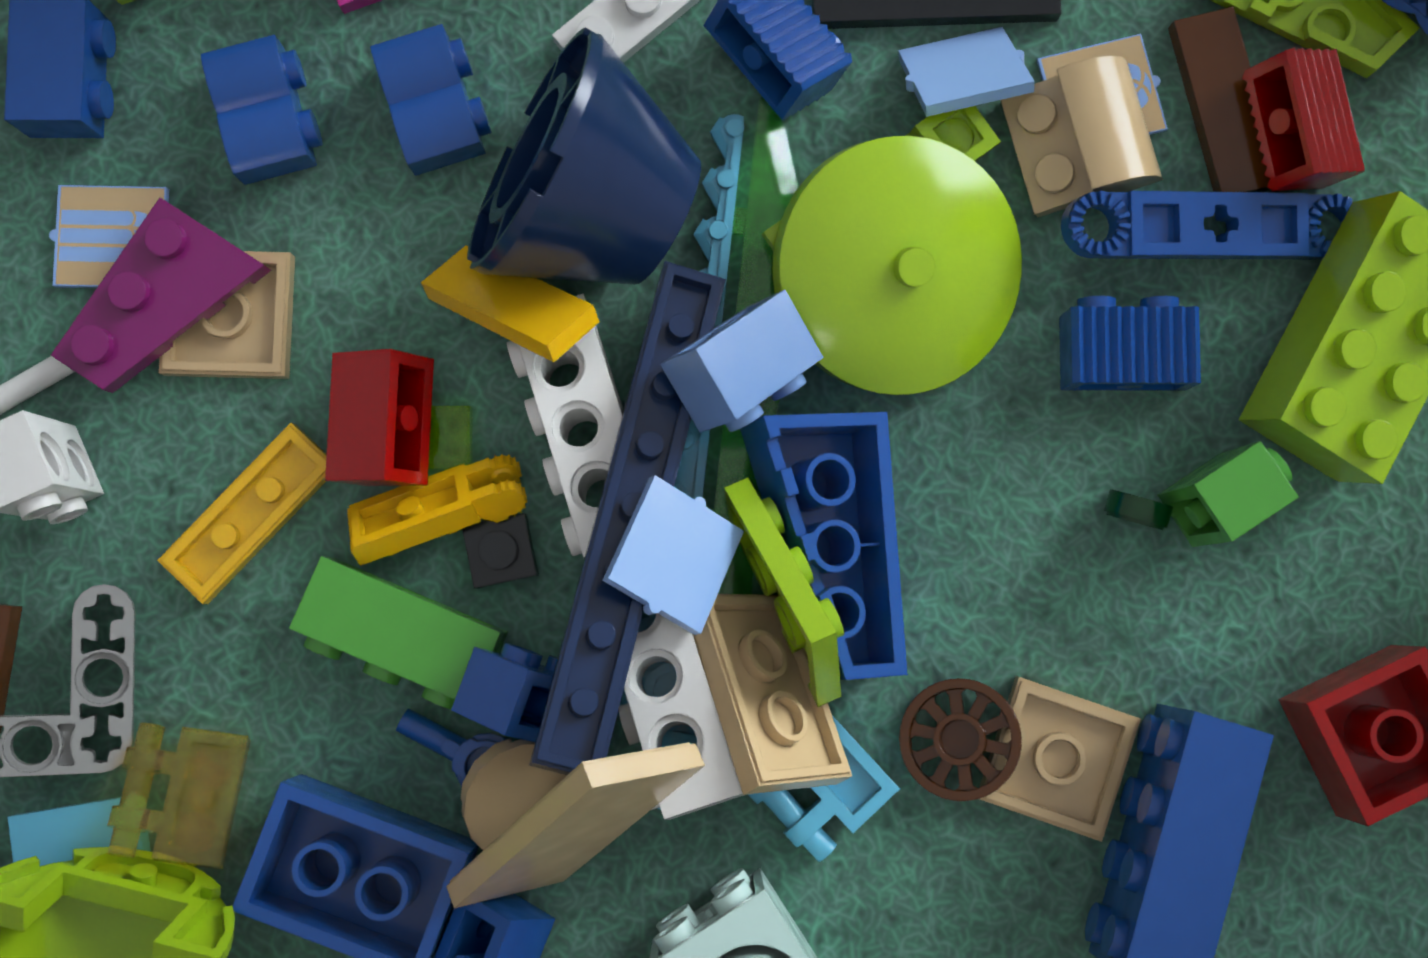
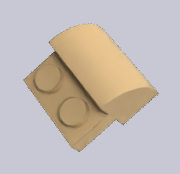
M1102 56L1059 67L1056 69L1057 76L1035 83L1033 93L1001 100L1033 212L1037 217L1066 209L1073 200L1090 192H1098L1100 190L1106 192H1129L1163 180L1126 59L1123 57Z

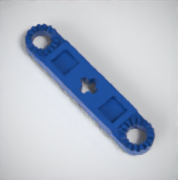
M1100 190L1078 197L1066 207L1061 219V232L1067 246L1074 253L1085 258L1322 260L1331 245V241H1325L1326 237L1324 235L1320 236L1319 233L1322 232V229L1317 228V225H1321V221L1318 218L1323 216L1322 212L1329 211L1342 223L1353 199L1349 196L1343 197L1342 194L1338 193L1330 195L1270 192H1106ZM1088 208L1100 210L1108 220L1109 230L1103 242H1094V239L1087 238V233L1084 234L1082 232L1085 229L1080 224L1084 220L1081 217L1085 215V210ZM1215 214L1217 221L1226 223V233L1215 236L1214 231L1205 230L1204 219Z

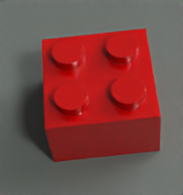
M1390 645L1278 699L1337 817L1370 826L1428 797V650L1426 646Z

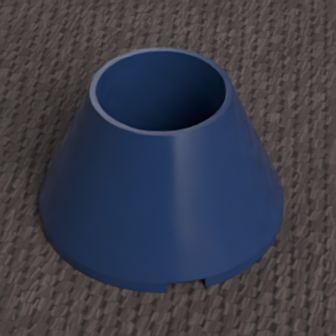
M585 27L577 32L568 42L540 83L524 114L530 117L514 148L506 147L488 187L473 228L467 253V259L472 261L470 268L481 274L636 285L644 281L662 261L677 237L690 210L701 174L700 159L603 36Z

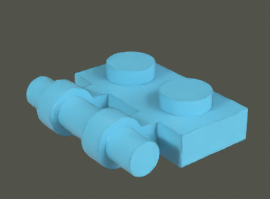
M833 715L832 717L848 760L852 777L837 785L810 787L819 798L806 809L801 806L788 790L748 794L756 804L763 801L786 826L783 834L795 847L803 845L818 862L824 860L837 846L834 840L822 828L826 822L836 815L854 833L900 790Z

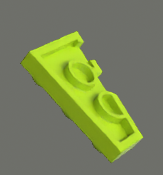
M749 478L724 487L729 520L744 531L739 543L763 593L769 596L777 592L779 597L774 599V606L782 626L783 636L792 653L804 648L807 654L810 675L808 688L817 707L842 697L837 638L844 636V629L834 605L828 598L818 601L810 587V584L814 583V578L804 553L798 546L789 549L781 536L785 532V528L774 501L770 497L761 500Z

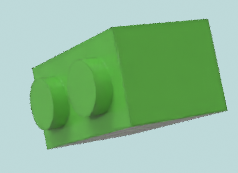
M1261 441L1216 455L1157 494L1162 503L1173 506L1171 516L1192 547L1233 542L1299 498L1289 483L1293 479L1289 466L1275 450L1271 448L1266 449Z

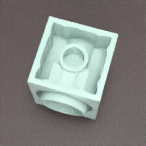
M743 868L732 872L711 888V892L715 897L693 912L689 904H685L664 917L656 925L660 933L652 940L649 957L818 958L761 868L749 876Z

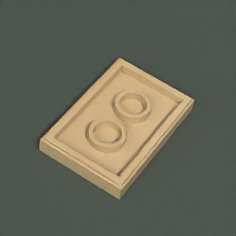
M717 594L702 633L693 634L743 795L837 785L852 777L829 705L827 703L817 707L808 688L810 675L807 654L804 648L792 653L783 636L782 626L774 606V599L779 597V595Z

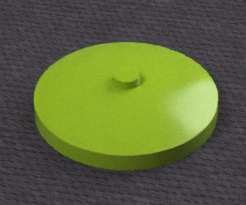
M891 136L865 141L841 150L825 160L812 171L792 196L779 224L773 252L774 292L776 294L786 290L824 358L815 363V365L845 384L875 393L890 395H910L942 387L958 379L976 366L991 351L1004 332L1016 305L1022 275V253L1017 224L1004 194L995 181L979 164L961 151L942 142L916 136Z

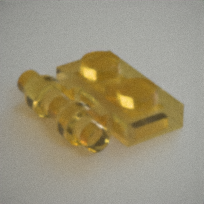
M139 723L134 747H126L122 768L128 771L120 804L112 806L107 827L113 828L107 854L134 858L140 833L148 832L157 834L152 853V859L155 861L223 870L250 747V738L245 735L182 727L177 752L160 750L166 727L153 723ZM154 774L171 775L163 811L146 809Z

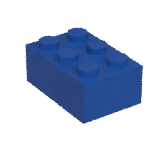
M300 774L280 782L233 903V910L238 914L354 958H434L454 910L446 886L453 877L475 858L479 846L470 837Z

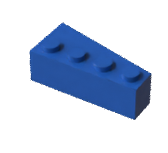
M887 412L764 415L742 427L740 431L761 498L770 497L774 501L785 528V532L781 534L789 549L798 546L802 550L814 578V583L810 584V587L818 601L828 598L832 602L842 622L844 636L837 638L840 680L908 675Z

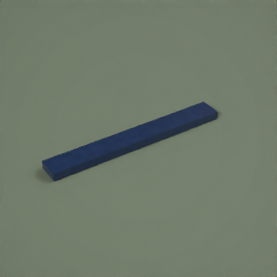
M664 261L532 752L530 766L568 775L583 761L607 757L643 614V604L602 580L648 479L656 475L673 487L675 486L691 417L660 364L714 329L726 279Z

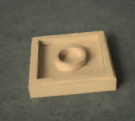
M244 251L272 271L255 284L251 282L246 284L224 301L226 306L210 319L202 318L173 341V347L159 357V374L188 377L289 379L295 256L291 252Z
M1015 676L1008 703L1018 718L1022 732L1020 759L1009 780L1000 789L986 797L980 798V800L1102 842L1141 719ZM1005 727L998 730L995 741L1003 743L1011 741L1010 729ZM990 753L988 759L997 770H1003L1007 762L1005 756ZM984 775L980 787L987 784V778Z

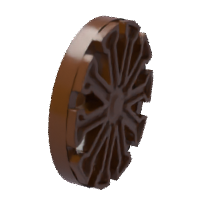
M957 678L937 682L924 689L913 699L901 722L899 742L901 755L908 771L924 789L944 799L971 801L992 794L1000 789L1012 776L1022 751V732L1013 708L1001 694L981 682ZM968 689L976 692L977 698L968 714H965L962 694ZM943 692L949 694L950 715H947L936 703V696ZM990 703H995L1001 709L1000 715L980 724L979 721ZM920 710H926L938 723L936 728L919 724L916 720L917 713ZM1002 728L1010 729L1011 741L1008 743L986 739L987 735ZM915 736L932 739L934 745L917 752L912 749L911 739ZM986 751L1005 756L1007 762L1003 770H997L983 755V752ZM940 756L942 760L934 775L928 777L921 770L923 763ZM971 763H974L987 778V784L979 788L973 785ZM954 765H957L960 785L956 790L947 788L945 784Z

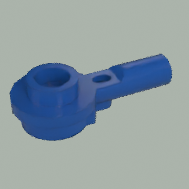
M409 708L402 716L396 728L397 732L451 760L452 771L455 772L461 786L474 761L494 744L507 740L504 736L491 732L477 734L467 740Z

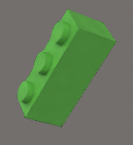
M321 556L289 629L307 636L303 644L305 648L334 660H340L342 653L345 652L366 661L362 670L365 674L392 685H399L402 677L425 687L421 697L450 710L452 709L474 646L499 653L508 634V631L346 562Z

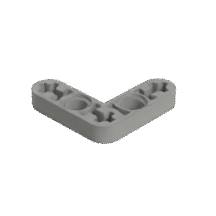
M106 584L92 586L82 592L74 603L72 612L70 713L0 716V726L4 727L0 739V758L3 766H0V777L103 773L112 771L123 764L130 754L134 741L136 612L134 602L128 593L119 587ZM100 595H110L111 604L123 607L124 611L123 619L114 620L110 624V641L123 637L125 640V650L120 652L104 648L84 653V639L98 641L99 631L97 621L86 620V608L97 606ZM109 659L117 663L121 668L123 674L122 685L114 694L104 697L97 696L91 693L85 686V670L95 660ZM122 702L124 705L123 716L112 713L108 715L109 734L111 736H121V747L111 749L108 754V760H96L95 750L84 748L83 739L95 734L97 714L84 718L82 716V704L102 708ZM24 727H41L51 736L52 750L44 761L35 764L25 763L18 759L14 753V737Z

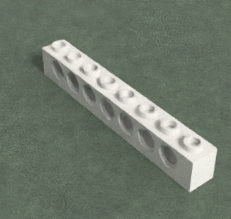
M584 294L576 296L584 301H587ZM597 325L555 362L512 341L507 342L509 356L518 378L528 375L534 397L524 400L532 429L536 436L546 434L552 456L542 459L548 483L554 496L564 493L571 516L561 519L567 545L572 556L583 554V557H585L598 508L586 504V494L591 485L606 478L624 411ZM573 364L579 367L577 377L570 384L561 387L550 385V377L559 366ZM589 421L598 425L597 434L590 443L584 446L568 444V434L576 424ZM656 613L653 624L647 630L637 634L624 686L628 703L619 706L618 711L629 744L632 745L640 742L642 750L662 747L665 733L676 725H688L696 734L697 748L705 766L652 809L660 808L663 818L671 820L744 795L692 633ZM657 662L672 664L676 670V683L673 689L661 697L648 696L642 685V678L646 669Z

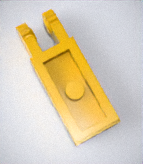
M501 454L500 456L494 455L492 459L486 458L469 465L463 463L428 476V486H400L349 505L347 514L350 548L353 556L359 565L362 566L446 534L455 533L465 527L481 522V519L498 523L508 519L510 515L516 516L518 512L522 513L521 510L526 508L525 503H528L525 487L518 483L520 482V477H522L519 461L516 462V458L510 457L509 454L507 456Z

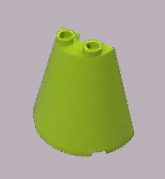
M89 847L73 849L72 860L40 866L38 857L33 856L0 868V958H227L231 950L235 922L233 906L225 905L221 899V886L212 877L197 867L177 858L139 849Z

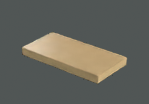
M690 742L581 762L450 880L446 887L453 907L458 908L564 882L705 766L696 743L690 744Z

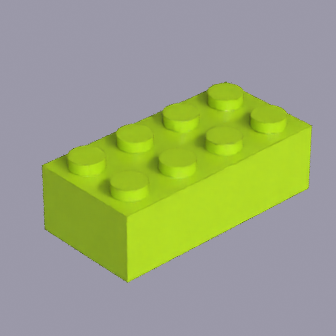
M1401 191L1352 202L1238 419L1338 482L1383 484L1428 397V210Z

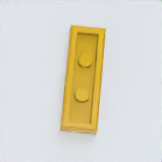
M467 245L421 282L428 299L552 362L558 360L600 322L593 304L542 280L529 277L484 275L471 269L472 261L467 259L469 247Z
M290 423L157 561L202 604H209L326 482L327 454L296 424Z

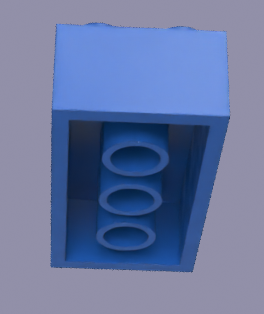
M1157 704L1154 715L1147 714L1137 737V750L1143 752L1137 778L1130 776L1127 779L1120 798V813L1126 815L1120 840L1112 839L1103 859L1102 874L1103 877L1108 878L1102 904L1095 902L1092 905L1086 920L1085 939L1091 942L1089 952L1096 958H1214L1274 735L1196 711Z

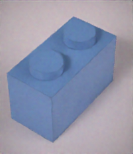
M782 290L747 306L660 365L699 432L723 424L726 425L729 432H733L759 418L764 413L760 403L769 396H771L773 401H776L802 387L807 382L802 373L824 357L786 290Z

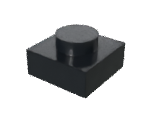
M527 514L511 515L508 519L498 523L487 520L462 529L474 588L478 589L539 576Z

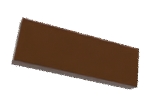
M1234 6L1173 21L1168 31L1213 192H1263L1271 190L1267 188L1270 178L1264 175L1267 166L1261 163L1264 154L1258 151L1262 142L1256 139L1259 130L1253 127L1256 118L1250 115L1253 106L1247 103L1251 94L1244 91L1248 82L1243 80L1242 77L1245 70L1251 68Z

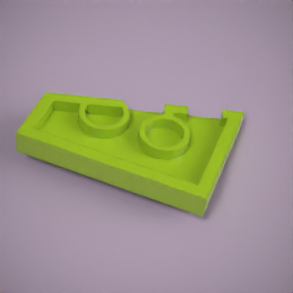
M1210 0L1224 8L1234 6L1236 14L1306 49L1312 48V50L1320 48V51L1337 49L1340 66L1366 79L1377 71L1420 29L1403 11L1387 5L1382 0Z

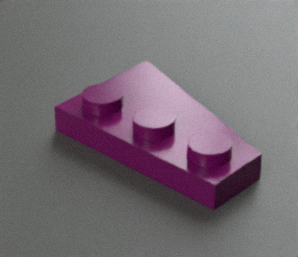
M159 197L58 343L51 356L102 390L114 393L171 349L176 338L202 318L210 319L226 306L224 301L249 282L255 284L272 270Z

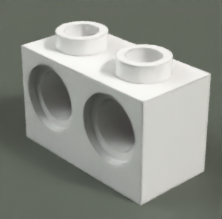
M24 410L0 420V513L20 516L23 521L38 518L48 519L50 524H59L83 515L88 511L85 502L104 494L75 425Z

